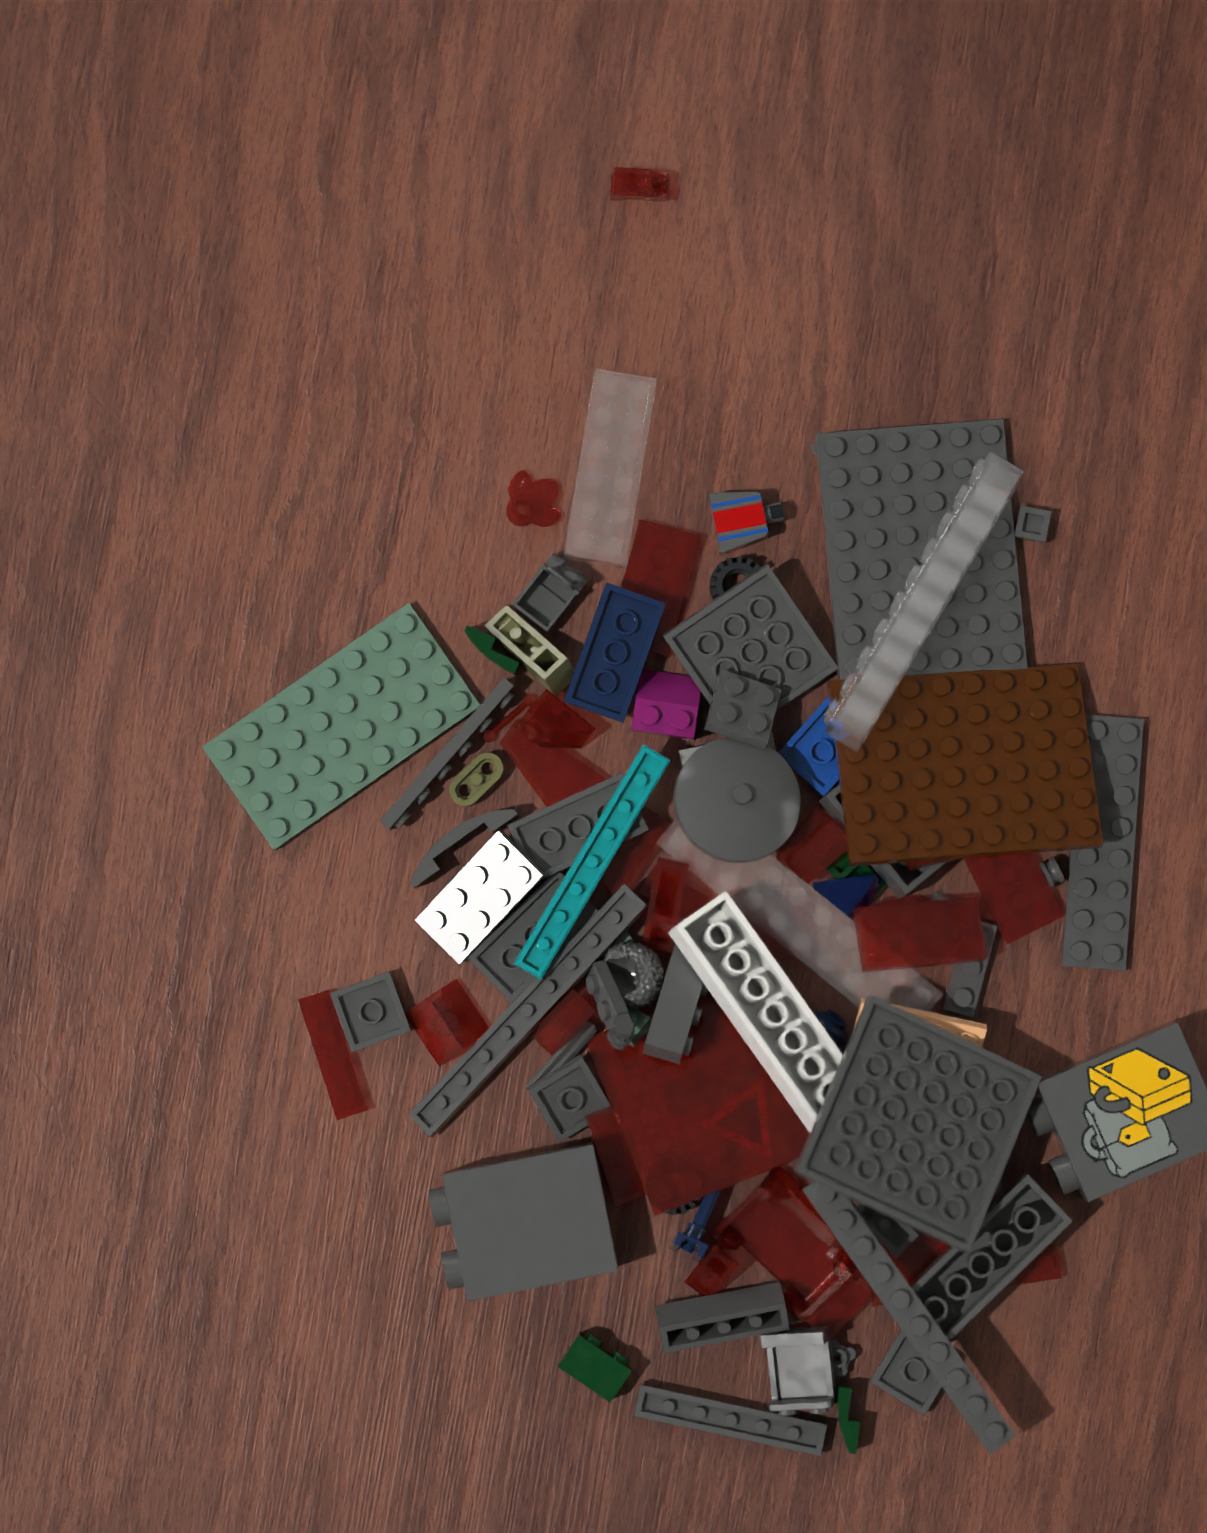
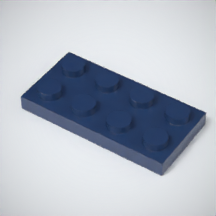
M606 582L564 703L624 723L666 603Z

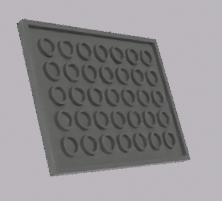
M1003 419L817 433L815 439L838 680L977 670L1028 669Z

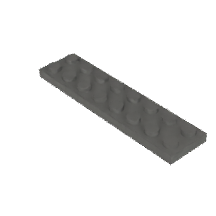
M1085 714L1103 846L1101 848L1069 851L1061 966L1126 971L1144 719Z

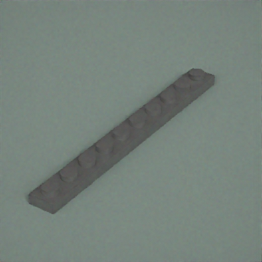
M623 884L553 959L543 978L540 980L536 977L408 1116L429 1137L433 1138L591 969L593 962L599 961L608 951V948L613 946L649 906L626 884Z
M811 1182L802 1189L989 1454H992L1016 1436L849 1199L816 1182Z

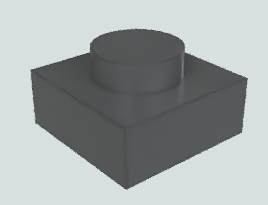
M1020 505L1014 532L1015 538L1045 543L1052 511Z

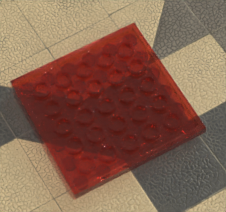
M709 990L706 998L699 997L697 1007L702 1008L697 1027L692 1025L690 1027L688 1036L694 1037L689 1056L682 1054L680 1064L643 1054L648 1032L635 1047L628 1044L625 1049L619 1051L610 1045L611 1042L606 1037L609 1030L594 1035L587 1042L655 1216L799 1159L810 1134ZM655 1011L650 1012V1013H648V1014H646V1015H648L649 1017H651V1019H653V1015H654V1012H655Z

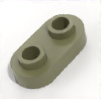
M490 752L478 755L452 780L449 786L451 799L460 806L475 804L502 777L504 767L501 759ZM485 763H491L494 766V771L489 775L482 772V766ZM463 785L471 787V794L467 797H463L459 793V789Z

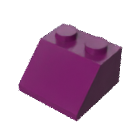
M643 669L637 686L631 732L694 740L701 691L691 676Z

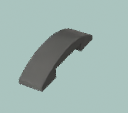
M514 809L492 811L471 818L444 835L426 853L414 872L410 883L414 888H417L441 871L434 859L482 825L486 824L490 831L494 833L517 817L518 814Z

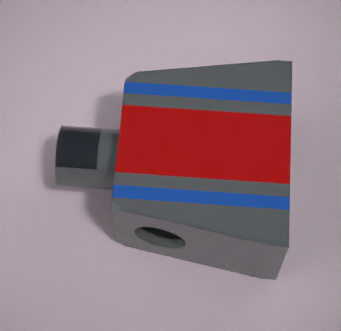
M760 492L710 493L708 496L720 555H725L768 538L767 524L784 521L781 502L763 505Z

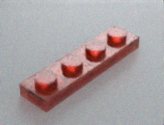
M329 990L298 999L336 1119H343L367 1111L368 1109Z

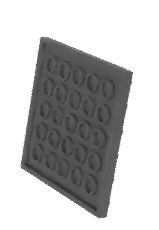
M869 995L794 1173L962 1252L970 1253L1042 1076L873 995Z

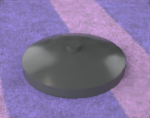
M729 737L713 740L700 747L689 757L677 776L673 795L676 818L687 839L704 854L719 861L737 864L763 859L781 847L790 837L797 824L801 806L800 790L795 774L786 760L777 751L768 745L765 749Z

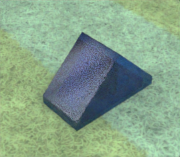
M875 874L813 882V889L853 921L881 887V881Z

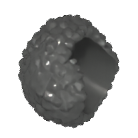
M620 942L612 948H608L604 961L608 965L627 1009L638 1010L649 1005L659 995L665 978L664 968H662L660 958L657 957V953H654L648 946L634 942Z

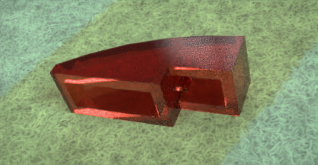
M658 857L642 941L644 946H648L650 949L673 953L675 942L668 932L678 925L680 921L690 863Z

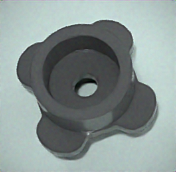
M831 1339L834 1371L837 1376L842 1377L847 1374V1366L851 1360L855 1359L856 1353L853 1348H846L840 1345L838 1340ZM835 1355L840 1356L839 1361L834 1360Z

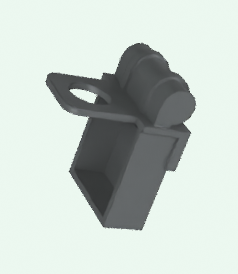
M553 553L546 563L540 566L539 571L512 605L548 633L564 611L569 609L580 595L579 592L589 579L582 574L583 572L576 570L567 563L565 558H561L556 553Z

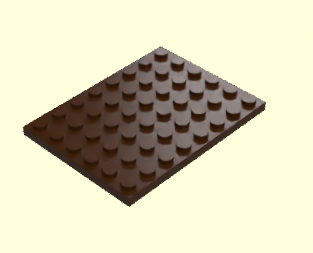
M1078 664L1028 667V669L977 670L829 681L828 692L849 866L1093 849L1103 846Z

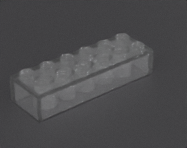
M595 368L564 551L565 559L627 568L657 378Z

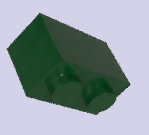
M579 1332L558 1363V1367L611 1403L632 1372V1368L628 1366L630 1360L616 1350L610 1354L601 1347L604 1342L590 1332L586 1336Z

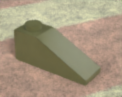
M508 605L502 608L484 626L520 662L521 666L554 697L571 682L575 670L568 658Z

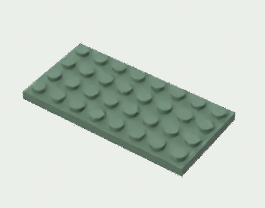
M407 603L209 741L202 748L275 851L473 713L480 704L412 606Z

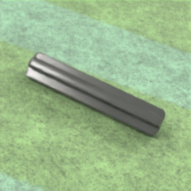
M584 1020L528 1082L525 1088L572 1060L596 1034L597 1027L589 1020Z

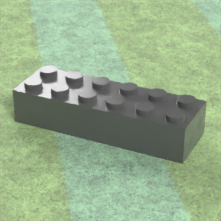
M1024 1173L987 1209L970 1253L962 1252L949 1245L909 1285L950 1341L1042 1252L1072 1220L1028 1174Z

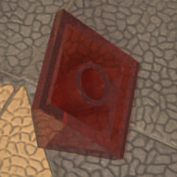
M457 979L405 1013L408 1021L438 1066H441L475 1043L489 1029V1026Z

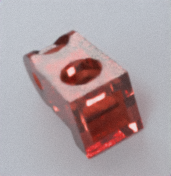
M614 167L611 172L610 201H622L623 199L653 202L669 200L670 174L651 171L650 169Z

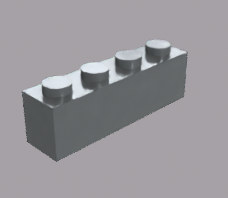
M676 943L646 1038L643 1054L680 1064L682 1054L689 1056L694 1037L688 1036L691 1025L696 1027L698 1025L702 1008L697 1007L699 997L706 998L708 989Z
M780 1282L655 1306L664 1353L789 1330L786 1305Z

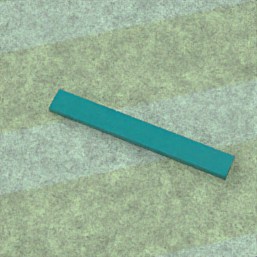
M644 744L642 745L513 964L540 980L543 978L671 760Z

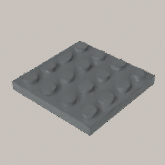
M765 564L663 634L664 639L710 705L721 670L781 689L777 711L838 669V666L768 564Z

